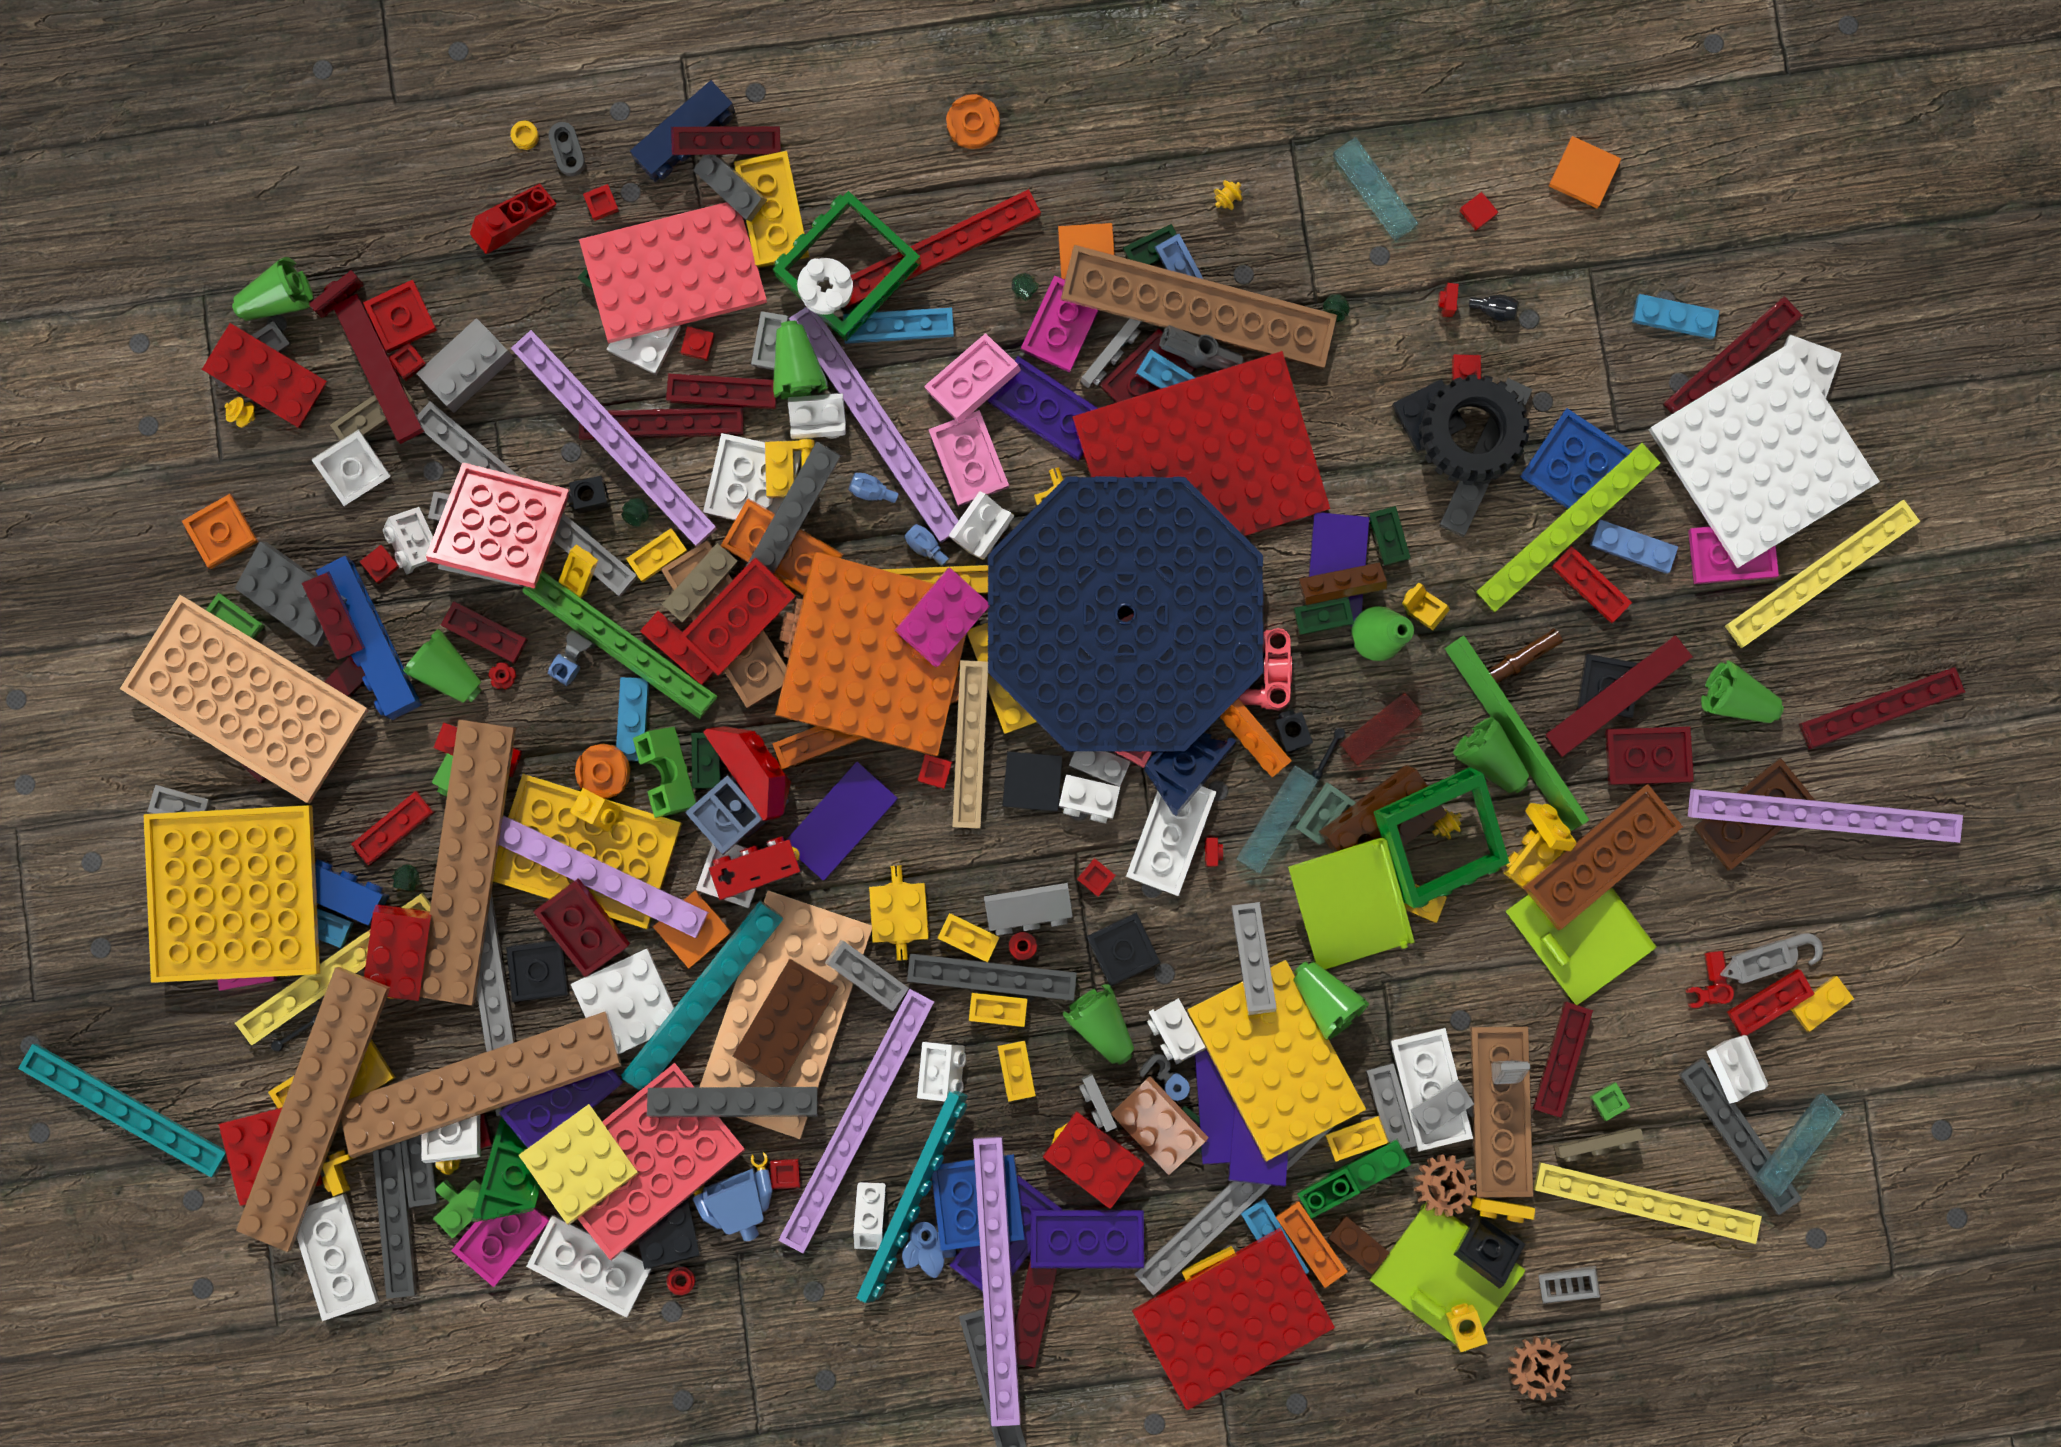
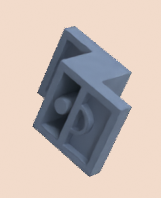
M728 775L685 812L722 855L728 852L744 836L749 838L768 821H763L735 778H731Z

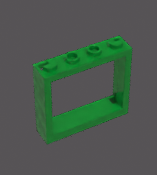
M849 191L844 196L839 195L833 200L830 205L831 209L825 215L821 214L813 221V228L806 235L804 233L801 234L794 241V247L787 255L783 253L777 258L773 268L775 276L801 299L798 292V281L788 270L849 207L855 210L905 256L843 322L833 313L826 315L816 313L846 342L921 265L920 256Z
M1471 767L1374 811L1381 838H1385L1388 843L1403 902L1412 908L1424 907L1430 900L1439 896H1447L1454 889L1462 885H1470L1476 882L1477 878L1485 874L1495 873L1502 866L1510 863L1484 773ZM1472 791L1490 853L1416 888L1397 825Z

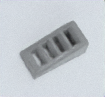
M1520 1060L1493 1061L1491 1063L1493 1083L1515 1084L1521 1082L1530 1070V1063Z
M1596 1266L1538 1275L1543 1303L1599 1298L1601 1294ZM1583 1276H1589L1591 1289L1585 1290ZM1577 1277L1579 1291L1574 1292L1572 1278ZM1560 1279L1566 1280L1568 1293H1562ZM1549 1280H1554L1556 1295H1551Z

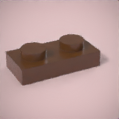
M1347 1216L1342 1218L1328 1236L1331 1241L1372 1275L1390 1254L1389 1251Z

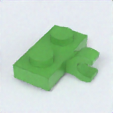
M477 1178L460 1193L447 1179L435 1189L449 1204L433 1219L452 1239L471 1222L482 1184Z

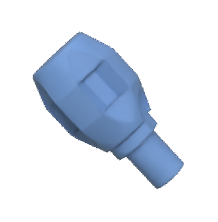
M854 473L848 489L856 497L864 500L885 499L895 503L898 497L897 492L886 489V486L876 477L866 473Z
M915 524L904 536L909 547L917 554L929 559L933 558L942 567L948 562L949 558L940 551L941 548L938 546V542L926 528Z

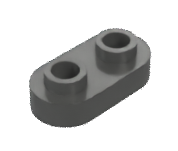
M558 122L549 131V140L557 165L564 175L570 177L577 176L585 168V158L578 136L572 125L566 122ZM563 135H567V136H568V140H567V141H565V142H560V137H561V136H563ZM570 160H575V161H576V165H575V166H573V167H568V166H567V165H568V162H569Z

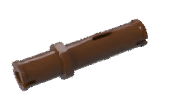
M1553 628L1513 655L1507 654L1504 656L1503 661L1488 671L1498 684L1512 674H1519L1521 668L1540 658L1556 646L1563 644V639L1559 632Z

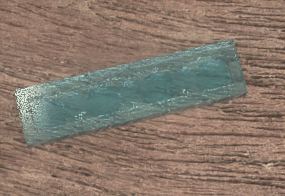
M1356 137L1333 152L1335 160L1394 241H1397L1418 226L1417 220Z
M1295 765L1236 860L1260 874L1318 782V779Z
M1823 1093L1818 1094L1754 1179L1774 1197H1780L1844 1112Z

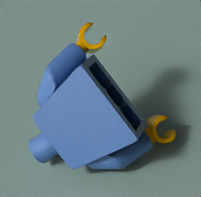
M764 1152L765 1160L760 1165L755 1163L754 1154L751 1156V1163L757 1168V1172L750 1169L705 1188L704 1184L693 1193L695 1196L693 1201L702 1220L717 1229H723L727 1235L740 1231L744 1241H751L759 1235L756 1224L764 1220L763 1212L769 1208L772 1195L769 1171L765 1169L768 1164V1157Z

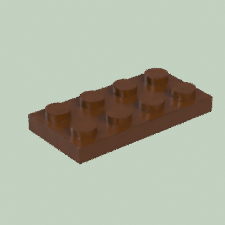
M1781 758L1773 762L1736 792L1740 794L1816 801ZM1704 818L1693 826L1728 871L1736 867L1785 827Z
M789 959L732 1057L782 1085L837 991L838 986L794 960Z

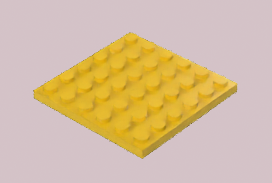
M312 805L144 814L151 983L320 974Z

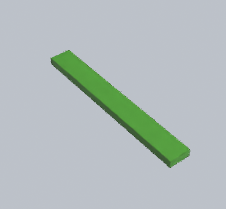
M541 571L535 588L523 587L524 594L697 718L701 719L716 701L717 695L545 572Z
M1463 635L1445 648L1446 652L1490 717H1493L1500 723L1526 770L1550 805L1557 810V815L1563 824L1572 831L1589 821L1581 806L1466 637Z

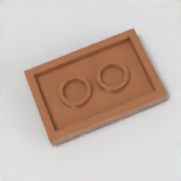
M1151 1076L1111 1113L1168 1175L1178 1168L1209 1138Z

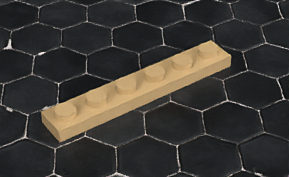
M960 660L952 827L980 828L988 678V662Z

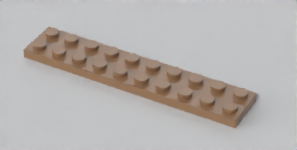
M1074 245L1060 299L1164 328L1170 325L1198 337L1205 334L1210 335L1217 342L1266 355L1283 351L1285 360L1319 369L1325 368L1337 318L1336 314Z
M458 720L429 913L432 916L420 997L466 1005L475 1004L516 728Z
M341 967L334 969L236 1231L286 1252L292 1250L390 987Z
M605 1011L348 1099L341 1122L349 1156L355 1158L622 1066L608 1014Z

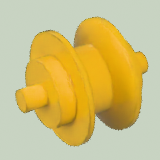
M1224 180L1222 182L1224 186L1222 190L1214 189L1217 201L1215 206L1217 208L1222 206L1225 209L1233 210L1234 205L1232 202L1234 200L1240 202L1243 200L1242 192L1239 189L1242 185L1239 182L1235 184Z
M236 397L230 403L225 404L226 420L228 422L236 420L238 427H244L255 420L253 403L247 402L244 404L243 398Z
M1445 809L1447 814L1433 824L1435 830L1432 833L1434 836L1439 834L1441 837L1445 836L1450 840L1451 831L1461 832L1459 827L1461 822L1459 819L1462 818V815L1460 813L1455 815L1452 811L1448 812Z

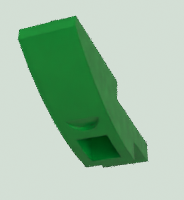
M1398 1138L1324 1176L1298 1192L1297 1195L1312 1219L1356 1196L1373 1184L1410 1166L1411 1162Z

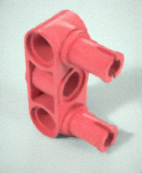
M1276 628L1263 631L1265 686H1261V689H1247L1238 698L1243 705H1261V708H1266V710L1281 711L1290 704L1292 683L1291 640L1287 631ZM1275 636L1284 637L1286 640L1285 646L1281 649L1273 648L1270 644L1272 638ZM1280 690L1285 693L1286 699L1283 703L1275 704L1271 701L1270 696L1274 691Z

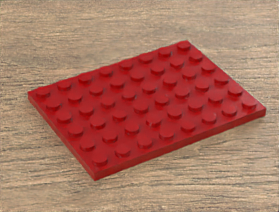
M1283 351L1072 417L1090 477H1185L1244 536L1330 509Z

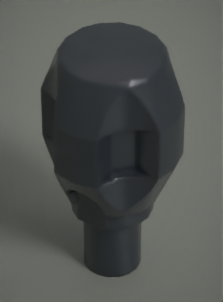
M1501 294L1489 296V298L1485 297L1484 299L1471 297L1469 301V308L1480 309L1486 315L1499 321L1515 320L1519 307V301Z

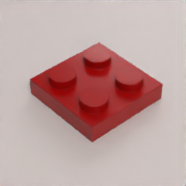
M413 279L363 302L387 353L403 347L408 342L411 343L437 331Z

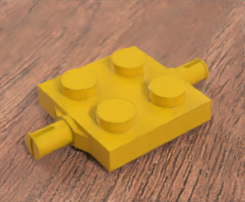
M897 865V877L896 866H890L892 883L884 886L869 887L873 943L889 942L896 944V961L902 960V955L903 960H908L907 943L914 940L929 939L925 883L909 884L903 882L902 865Z

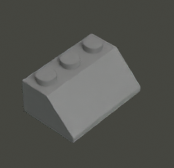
M476 318L416 374L455 413L514 357Z
M1068 883L984 896L989 930L996 931V936L1013 933L1012 928L1023 926L1024 931L1040 929V923L1051 922V927L1068 924L1067 919L1073 917Z

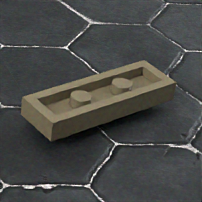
M404 387V390L411 404H415L416 402L413 400L409 392ZM374 394L330 426L338 438L343 440L358 429L365 438L388 421Z
M717 543L662 605L684 624L739 562Z
M1632 1127L1553 1146L1556 1157L1565 1158V1162L1582 1159L1581 1154L1591 1151L1593 1156L1608 1153L1609 1147L1619 1145L1620 1149L1632 1148L1637 1146L1636 1141L1644 1140L1641 1128Z

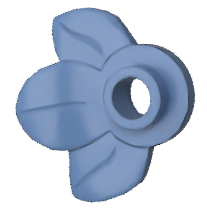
M919 1222L913 1226L910 1232V1241L902 1251L905 1268H912L919 1264L923 1271L932 1278L938 1277L941 1273L944 1258L956 1256V1249L941 1251L939 1232L929 1222ZM923 1231L928 1233L927 1241L921 1238Z

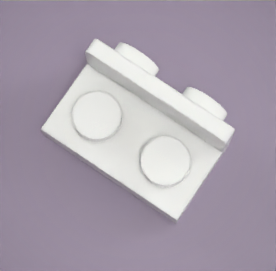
M843 393L788 397L791 439L802 440L815 437L834 439L846 434Z
M979 491L948 536L968 553L983 560L992 551L1002 533L1008 528L1014 515L1001 508L987 494Z
M417 507L388 517L383 533L386 541L393 545L398 566L403 568L406 574H410L414 568L430 563L427 561L426 554L433 535L420 508Z
M1066 775L1059 808H1063V814L1079 817L1080 813L1091 815L1090 820L1106 823L1107 819L1113 820L1120 787Z
M1179 998L1156 1011L1154 1009L1149 1011L1151 1019L1147 1023L1154 1036L1160 1034L1164 1044L1160 1045L1168 1060L1173 1058L1177 1065L1206 1049Z
M1746 1035L1723 1041L1707 1051L1729 1104L1740 1101L1752 1092L1768 1087V1082Z
M922 1042L917 1098L945 1101L949 1091L963 1092L962 1072L966 1063L965 1046Z

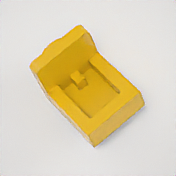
M1421 583L1411 588L1406 593L1402 602L1408 615L1432 631L1450 611L1447 604L1428 593Z
M582 788L570 813L609 832L617 819L621 807Z
M342 1150L329 1155V1162L323 1165L325 1174L323 1176V1183L326 1190L332 1193V1196L350 1191L341 1164L354 1158Z

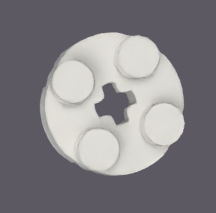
M830 258L811 259L798 277L797 286L801 300L809 310L824 315L835 313L834 311L845 307L852 297L853 281L850 271L837 260ZM828 280L833 288L827 289L826 292H821V287L818 285L819 282Z

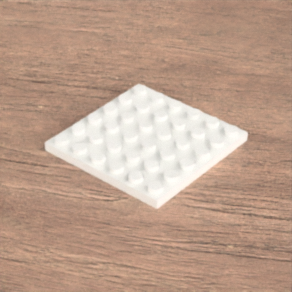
M1790 343L1648 429L1737 568L1880 482Z

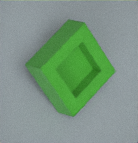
M1616 1082L1590 1096L1604 1121H1608L1630 1108Z

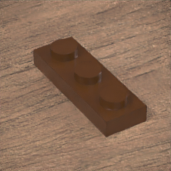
M1379 562L1300 578L1299 586L1305 604L1309 605L1387 589V580Z

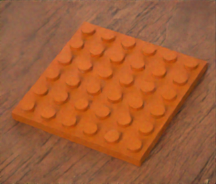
M815 552L775 716L938 756L966 634L938 667H934L894 631L934 585L933 583Z

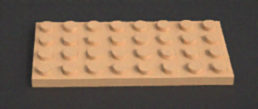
M179 595L120 687L122 691L308 804L315 797L369 711L368 708L182 595Z
M767 891L764 903L782 915L783 920L737 978L700 1087L818 1088L854 985L825 962L840 940L845 941L864 955L872 932V925ZM792 959L838 986V989L782 1085L732 1056L788 960ZM737 1117L801 1139L808 1117Z

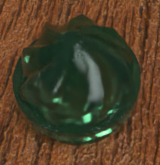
M1022 273L1013 278L1011 289L1018 299L1022 298L1024 301H1028L1037 291L1040 285L1035 281L1036 278L1034 276Z
M1341 294L1330 295L1322 306L1324 312L1337 315L1336 322L1343 321L1350 311L1349 302Z
M640 498L631 499L623 505L621 516L626 523L638 527L647 521L649 506Z
M409 864L398 867L391 878L394 879L392 887L414 892L416 885L420 883L418 871Z

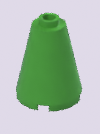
M283 257L235 295L232 308L239 318L250 321L305 310L311 307L309 301L313 299V293L303 271L297 273L293 267L297 263L289 257Z
M797 321L781 323V327L776 330L774 397L777 398L781 395V399H788V397L811 396L810 392L817 388L818 394L828 389L827 380L804 326L797 324Z
M1374 606L1362 611L1356 617L1351 631L1355 642L1354 646L1363 657L1372 661H1384L1394 657L1411 640L1414 634V627L1408 618L1390 608Z
M439 629L431 635L430 641L422 645L402 670L406 675L462 703L467 699L472 702L482 691L478 687L481 684L480 679Z
M1727 660V664L1721 662L1714 668L1705 684V687L1709 688L1707 696L1702 695L1701 698L1704 711L1711 714L1764 723H1772L1781 717L1784 709L1781 698L1738 665Z
M1493 717L1484 719L1472 728L1475 732L1469 738L1465 735L1459 741L1453 754L1457 757V760L1468 767L1484 773L1486 779L1506 792L1512 793L1515 791L1519 793L1528 785L1529 773L1500 723Z
M1304 962L1294 971L1296 976L1293 981L1326 1040L1332 1039L1352 1024L1351 1021L1356 1015L1359 1017L1369 1006L1365 998L1315 962L1310 964Z
M1109 984L1101 985L1104 989L1103 991L1097 993L1095 989H1092L1075 1000L1069 1006L1071 1012L1068 1014L1064 1011L1063 1016L1110 1063L1121 1065L1132 1058L1133 1055L1131 1053L1134 1050V1046L1114 991Z

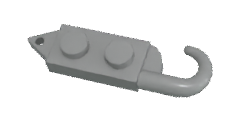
M1810 933L1778 940L1731 956V962L1720 975L1736 979L1739 983H1747L1792 968L1798 960L1797 947L1805 944H1811L1815 948V955L1808 962L1812 966L1821 959L1823 945L1819 938Z

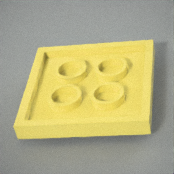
M590 1104L519 1154V1157L567 1225H570L639 1174Z

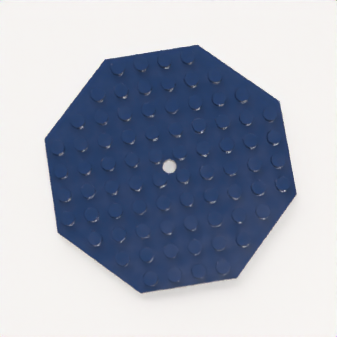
M1067 476L988 554V605H990L988 607V673L1065 751L1184 752L1263 674V554L1185 477ZM1124 606L1131 608L1134 614L1132 620L1128 622L1119 620L1117 615L1119 608Z

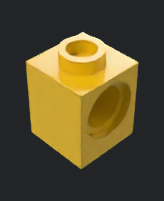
M1459 1304L1452 1307L1451 1312L1446 1313L1456 1346L1460 1352L1487 1344L1477 1310L1473 1305ZM1462 1321H1472V1326L1469 1330H1459V1325Z

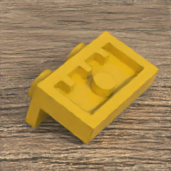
M1537 829L1535 831L1529 830L1523 837L1521 843L1524 846L1518 853L1513 851L1508 857L1510 863L1506 864L1507 867L1503 871L1506 876L1522 888L1564 851L1551 849Z

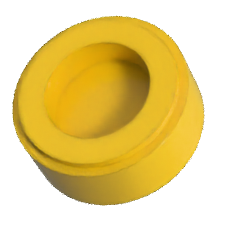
M519 121L511 129V139L520 149H531L539 141V132L535 125L529 121Z

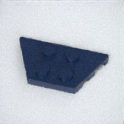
M1203 733L1186 751H1157L1147 762L1145 772L1173 815L1177 816L1232 751L1236 744L1235 739L1228 738L1227 741L1211 739V734Z

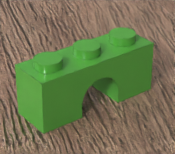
M675 727L651 730L634 737L633 742L639 764H652L657 767L661 774L660 786L647 791L654 818L689 810L696 803L695 795L691 787L687 766L684 762Z

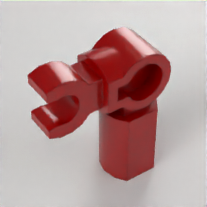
M1724 950L1704 953L1709 981H1712L1713 985L1705 986L1704 990L1698 987L1687 988L1686 993L1695 992L1698 995V1000L1695 1003L1688 1004V1007L1700 1008L1705 1002L1709 1005L1726 1004L1733 999V988L1726 982L1728 977L1720 975L1726 967Z

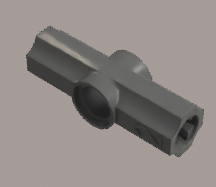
M1169 325L1165 328L1160 338L1159 346H1161V349L1185 358L1186 362L1193 368L1205 366L1215 371H1220L1243 362V357L1240 353L1218 345L1217 341L1210 335L1205 334L1198 337Z

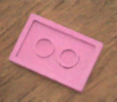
M985 333L924 387L960 424L1019 373L1021 369Z
M980 410L971 413L960 424L956 420H952L928 429L958 507L972 502L979 491L991 495L1009 488L1008 481Z

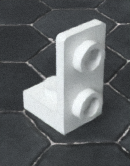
M859 1182L857 1185L854 1221L855 1249L878 1250L883 1240L886 1190L884 1183Z

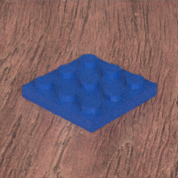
M1566 408L1520 477L1568 509L1632 451Z
M1015 1154L1005 1155L1009 1242L1026 1240ZM975 1160L941 1164L937 1171L934 1170L932 1175L941 1251L980 1246Z

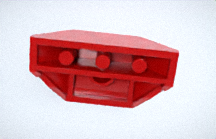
M725 726L706 729L703 733L763 821L780 818L784 814L791 781L767 748L763 739L755 731Z

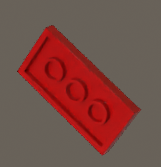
M229 323L201 369L298 428L302 426L328 381L232 323Z
M755 557L678 637L719 676L796 595Z

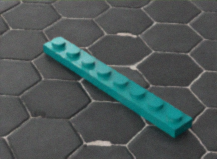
M762 901L757 903L622 1073L621 1076L624 1081L638 1090H642L663 1072L783 920L782 915Z
M38 1044L31 1045L18 1068L211 1178L216 1176L227 1156L223 1148Z
M949 1091L856 1298L864 1303L876 1301V1299L878 1300L882 1296L886 1287L884 1284L886 1276L893 1271L897 1263L895 1256L899 1248H902L908 1239L909 1233L907 1230L909 1225L918 1217L921 1209L919 1203L922 1197L928 1194L932 1186L930 1179L934 1170L937 1171L943 1162L944 1156L942 1152L945 1146L951 1143L955 1135V1129L953 1128L957 1119H961L966 1111L967 1104L965 1102L968 1096L959 1091Z

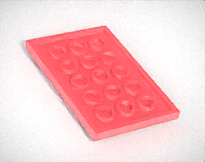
M727 202L579 239L608 344L767 303L757 266H755L753 251L743 217Z
M675 1063L602 1121L639 1173L578 1218L611 1261L745 1151L719 1117H647L648 1088L694 1087Z

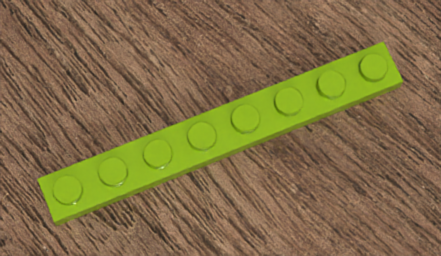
M1641 443L1480 587L1476 593L1493 612H1496L1660 464L1659 460Z

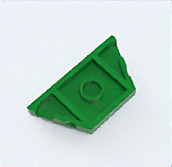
M502 1117L499 1120L472 1215V1222L531 1212L536 1205L540 1185L519 1157V1154L528 1148Z

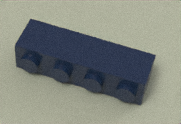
M710 80L630 150L633 159L654 182L666 178L673 171V166L679 161L687 160L691 156L672 155L671 127L725 126L734 117L735 109L733 103Z

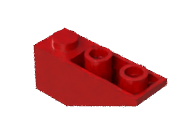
M538 184L475 216L470 235L484 253L488 254L509 243L556 206V202L543 186Z

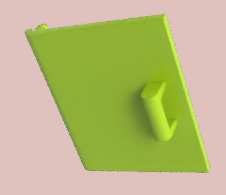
M1378 838L1288 867L1315 963L1323 969L1335 967L1398 946L1404 949L1408 947V943H1415L1390 850L1385 838Z
M1612 887L1559 931L1529 894L1505 911L1575 1005L1583 1002L1657 947Z
M1426 1202L1421 1206L1417 1216L1369 1280L1456 1345L1446 1313L1451 1312V1308L1459 1304L1473 1305L1477 1310L1482 1328H1484L1523 1276L1525 1269L1515 1263L1505 1285L1500 1289L1453 1255L1468 1226L1454 1216L1446 1217L1444 1211L1441 1216H1435V1208L1426 1211ZM1462 1321L1459 1325V1330H1469L1472 1326V1321Z

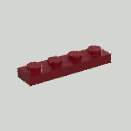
M780 126L671 127L672 155L774 154L781 152Z
M668 373L666 401L668 403L776 409L777 398L774 397L773 392L774 380Z
M1564 1002L1532 1109L1559 1118L1562 1117L1593 1010Z
M1031 1258L1016 1319L1015 1336L1017 1364L1035 1368L1057 1268H1031Z

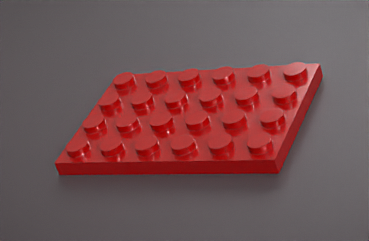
M1281 1228L1276 1229L1132 1310L1186 1410L1195 1407L1335 1328Z

